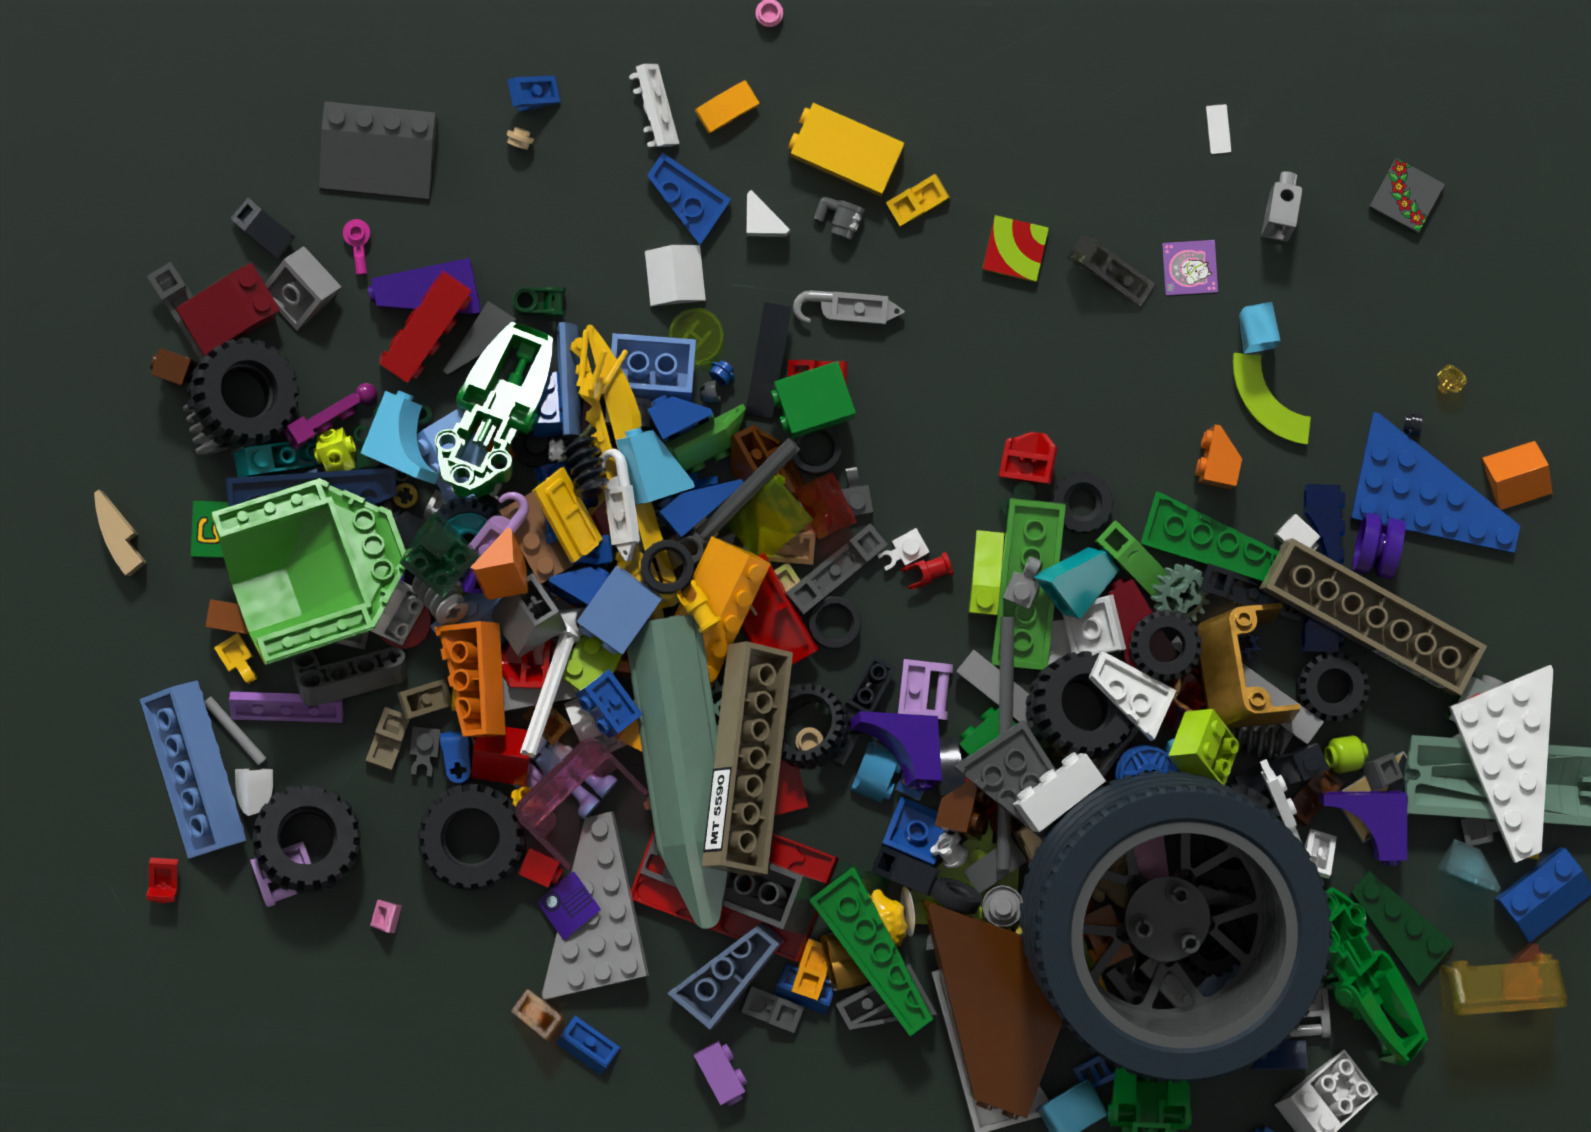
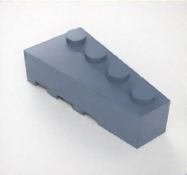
M763 922L667 994L707 1028L712 1029L722 1020L784 943L785 939Z

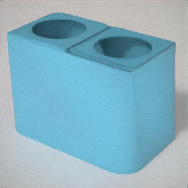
M1273 303L1250 305L1242 309L1239 314L1243 353L1276 348L1281 340Z
M1090 1079L1075 1084L1037 1108L1049 1132H1080L1108 1115Z

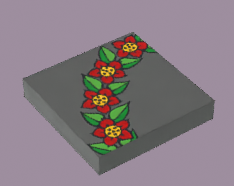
M1395 158L1369 208L1413 232L1419 233L1445 184Z

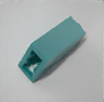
M1088 547L1037 573L1034 578L1062 615L1080 619L1119 572V569L1113 562L1112 556L1104 549L1097 550Z

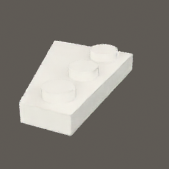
M1104 651L1101 652L1089 679L1150 741L1154 740L1176 690Z

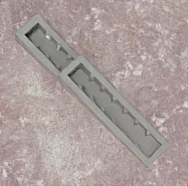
M1176 635L1171 644L1180 653L1182 644L1179 636ZM1243 664L1246 687L1257 686L1264 688L1270 694L1272 707L1299 704ZM1300 705L1301 710L1291 723H1281L1278 725L1285 728L1287 732L1302 743L1308 744L1324 721Z
M973 649L956 672L999 706L1000 670ZM1014 682L1013 718L1018 722L1024 720L1030 729L1034 724L1032 720L1027 721L1026 712L1031 710V706L1026 705V698L1029 693ZM1095 758L1091 761L1096 765L1100 758Z

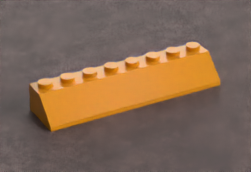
M711 536L691 578V581L694 580L698 583L709 599L707 603L716 617L720 616L722 619L717 625L703 633L711 689L727 657L728 644H733L770 566L769 562L754 553ZM691 581L684 593L685 598L690 603L695 600L697 595L691 585ZM680 602L674 616L691 615V613L688 614ZM636 719L618 733L616 739L642 751L638 719Z

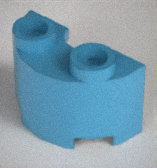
M870 739L850 791L881 803L883 798L890 799L895 786L890 781L894 772L900 773L901 767L894 754L886 745Z

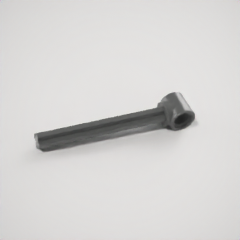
M788 438L698 529L693 527L679 538L678 543L684 544L691 541L697 545L698 551L691 554L694 563L702 557L711 536H714L800 450L794 441ZM676 553L677 557L682 561V558Z

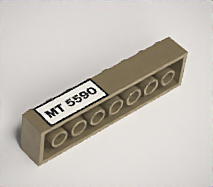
M1294 538L1284 541L1259 588L1452 696L1462 695L1487 647L1483 643Z
M751 642L728 644L702 867L746 876L768 874L793 652Z

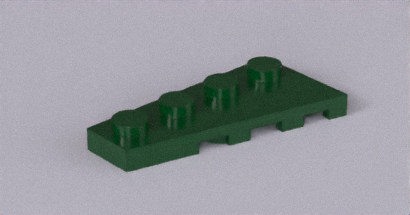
M1367 871L1350 891L1417 986L1424 981L1455 944L1370 871Z

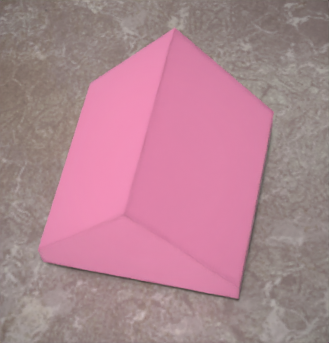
M377 900L370 924L371 927L384 932L395 933L402 906Z

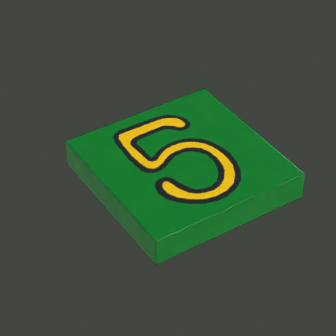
M193 501L192 557L224 558L211 513L227 508L228 502Z

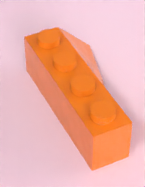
M478 621L434 627L436 636H439L443 647L440 649L442 659L446 660L450 676L447 678L450 687L454 688L456 696L454 704L463 736L491 737L506 735L500 623Z

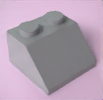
M305 247L285 258L265 283L280 309L279 312L297 331L324 308L341 288L338 282Z

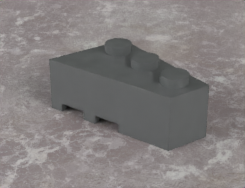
M909 963L906 964L928 1009L930 1010L932 1015H936V1012L931 1002L929 1001L924 989L922 988L917 976L915 975L911 965ZM872 984L836 1002V1006L849 1030L898 1021Z

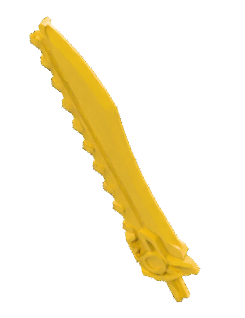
M589 324L586 330L589 332L588 339L595 365H597L601 351H607L599 376L604 378V382L617 359L594 326ZM582 337L572 341L570 348L579 358L581 357ZM588 356L586 360L585 378L587 377L588 373L592 374ZM579 363V365H576V371H575V373H576L578 376H579L580 363ZM620 366L608 386L606 395H604L615 441L626 437L625 431L641 427V414L635 396ZM580 394L592 406L586 412L585 420L597 429L594 435H591V437L594 436L598 439L593 446L600 447L603 454L608 449H612L600 402ZM610 457L605 464L607 471L605 475L609 480L618 476L616 462L614 458ZM652 501L635 505L638 528L645 551L653 543L663 540ZM637 542L631 561H625L621 553L617 551L615 557L618 561L617 565L648 586L640 572L643 554L639 552ZM667 550L657 553L654 558H656L662 579H664L663 583L670 584L675 582L676 577ZM651 561L650 570L654 578L657 581H659L653 562ZM676 592L672 594L658 593L663 598L648 620L665 618L663 608L680 603Z

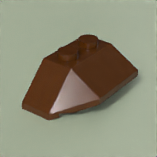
M755 425L732 435L731 471L736 480L741 479L745 482L783 443L770 434L759 430L760 428ZM790 459L749 500L758 519L784 534L806 524L809 516L807 515L809 489L794 462Z

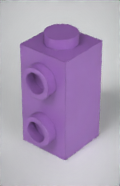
M717 1041L694 1054L720 1105L726 1102L728 1106H731L743 1099L741 1094L745 1092L743 1085L747 1084V1080L741 1069L735 1070L730 1060L734 1059V1056L727 1043L722 1046L720 1041Z

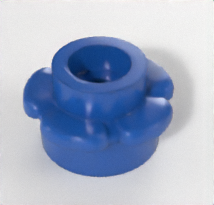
M720 361V363L713 362L711 364L713 367L709 371V375L713 380H718L719 384L727 386L732 380L734 381V369L730 364L725 361Z

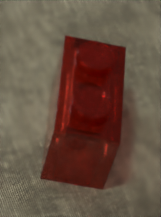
M833 472L795 489L819 540L856 523L855 517Z

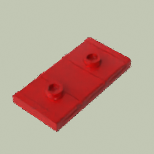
M765 552L758 555L760 558L769 562ZM770 564L751 604L758 615L755 616L752 610L749 609L741 628L751 643L793 652V665L819 649L812 640L790 598L785 594V588Z

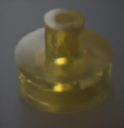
M1445 365L1438 373V379L1441 382L1438 389L1444 394H1447L1449 390L1459 392L1467 383L1465 375L1453 365Z

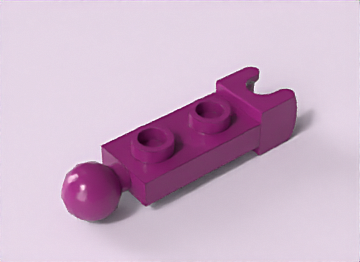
M360 384L356 389V393L350 394L312 418L306 420L303 416L287 426L288 429L284 431L287 440L297 450L310 442L315 432L321 435V433L333 427L332 422L340 418L342 421H345L353 416L359 404L367 405L373 403L377 398V390L372 384Z

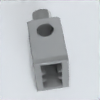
M1281 172L1279 182L1274 183L1268 198L1261 237L1288 242L1294 232L1302 195V187L1295 186L1297 180L1295 173Z

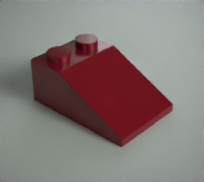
M252 262L225 276L175 309L203 356L218 345L220 346L232 339L236 340L276 318L280 311Z

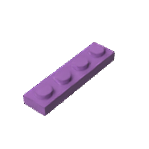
M230 692L231 719L333 723H342L343 721L342 699L318 706H308L302 701L300 694Z

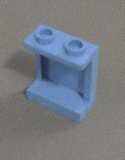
M617 565L577 620V623L581 625L579 630L590 638L597 636L603 640L602 646L615 655L617 652L623 654L663 597Z

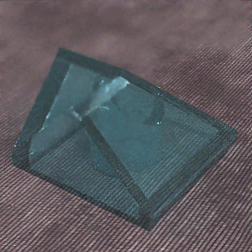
M1454 839L1437 869L1488 891L1499 892L1500 886L1481 850Z

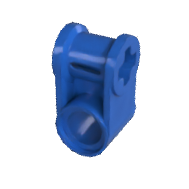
M462 730L440 733L441 750L447 777L450 781L458 784L469 782L472 779L471 738L464 737ZM458 764L466 768V772L462 773V778L453 774V770L458 769Z

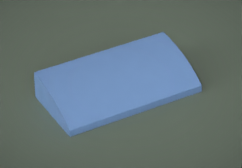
M559 322L557 326V351L563 420L561 438L570 439L582 434V397L578 394L580 387L576 386L579 376L575 373L576 365H579L580 358L570 350L571 342L579 337V326L572 323Z

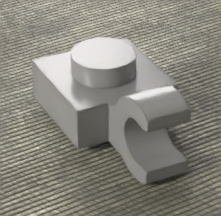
M1029 556L1022 574L1016 571L1013 572L1003 598L1030 608L1039 587L1038 582L1033 578L1041 564L1040 560Z

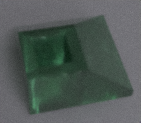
M434 512L415 534L401 558L400 564L441 597H444L480 555L452 525Z

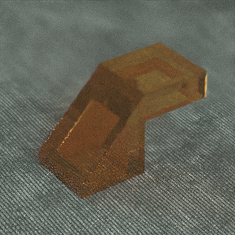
M531 706L523 715L529 723L536 706ZM552 706L542 736L554 747L573 726Z

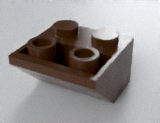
M967 781L941 798L935 826L944 832H948L950 835L957 833L960 837L981 841L982 835H985L988 829L989 821L986 818L988 809L993 806L994 800L971 781Z

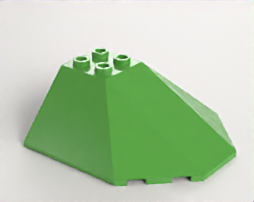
M322 479L309 481L211 513L235 597L249 636L265 665L374 630L409 564V558L391 510L382 506H375L347 490L342 491L329 485V482Z

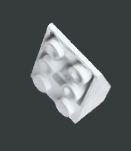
M1343 1049L1293 1087L1274 1105L1295 1132H1337L1378 1093L1345 1049Z

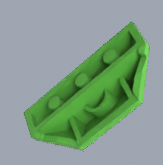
M742 404L664 445L685 472L697 473L706 468L705 462L713 458L718 462L731 455L729 451L731 450V436L740 431L746 408Z

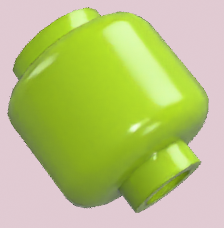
M1348 735L1330 740L1328 746L1325 747L1324 756L1329 768H1332L1336 773L1342 774L1360 770L1365 763V759L1368 758V749L1366 744L1362 743L1357 736Z

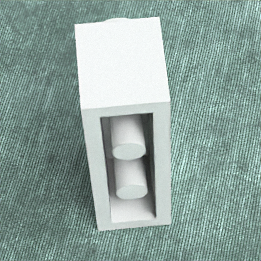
M1075 752L1062 760V767L1056 771L1053 769L1049 770L1039 778L1041 783L1034 788L1029 786L1017 795L1019 799L1013 805L1032 831L1040 832L1106 781L1087 754H1076Z

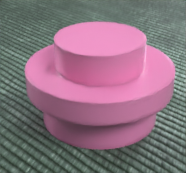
M763 0L756 8V18L761 25L774 27L783 18V8L775 0Z

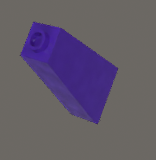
M470 258L371 278L372 286H368L371 303L376 302L378 308L413 311L417 306H420L422 297L441 271L444 270L471 289L469 296L472 297V300L464 311L459 309L455 315L479 316L481 313Z

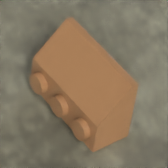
M533 492L524 496L529 504V513L514 533V536L533 573L541 584L549 580L551 576L558 575L575 564L569 563V558L559 540L547 544L546 516ZM515 501L500 509L499 512L503 517L511 520L518 511L519 504Z

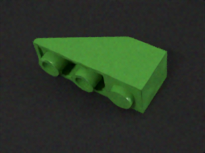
M1116 520L1113 521L1094 543L1100 549H1104L1114 559L1113 561L1150 596L1156 594L1157 590L1153 589L1152 585H1159L1160 581L1157 575L1165 576V569Z

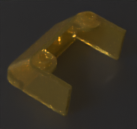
M1552 954L1535 955L1536 960L1522 963L1473 966L1469 965L1468 960L1452 961L1451 967L1441 965L1440 977L1443 1010L1454 1015H1470L1567 1007V994L1559 959L1553 958Z

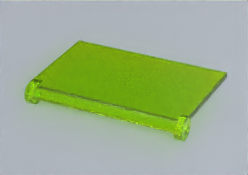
M780 474L771 479L726 523L751 553L758 556L765 552L768 559L813 520L783 485L785 479Z

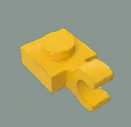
M239 633L214 647L228 671L231 672L237 668L244 681L248 684L258 679L256 673L247 662L254 656Z

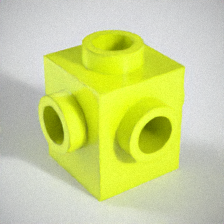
M343 427L336 430H326L317 436L316 448L313 451L318 464L323 463L326 472L355 468V443L351 436H346Z

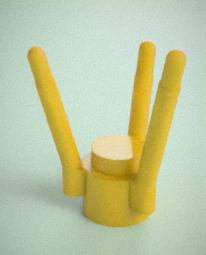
M585 329L582 337L579 377L576 386L580 387L578 394L600 400L601 394L606 395L608 386L623 363L628 351H622L603 382L604 378L599 376L607 351L602 350L594 374L588 373L585 378L589 333Z

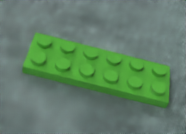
M1009 499L998 615L996 616L991 661L993 665H1000L1001 617H1015L1014 667L1042 670L1048 666L1055 604L1040 585L1030 608L1005 599L1003 595L1013 572L1016 571L1022 574L1029 556L1040 560L1041 564L1037 573L1059 563L1066 504Z

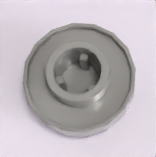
M1000 885L993 887L983 898V914L989 922L996 926L1006 927L1012 925L1020 918V904L1023 903L1022 897L1015 889L1009 886Z

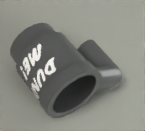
M828 197L821 198L813 219L824 222L828 209L836 211L832 221L831 234L852 240L853 234L857 232L865 209L849 202L838 201Z

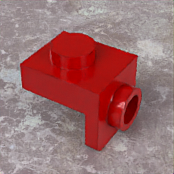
M150 858L149 888L146 900L155 901L160 904L174 902L178 892V859Z

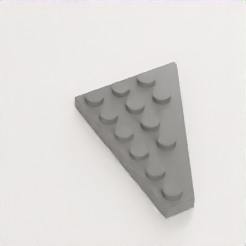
M607 812L584 819L572 872L576 873L601 908V911L585 922L566 940H563L557 932L542 992L543 1000L649 976L614 812Z

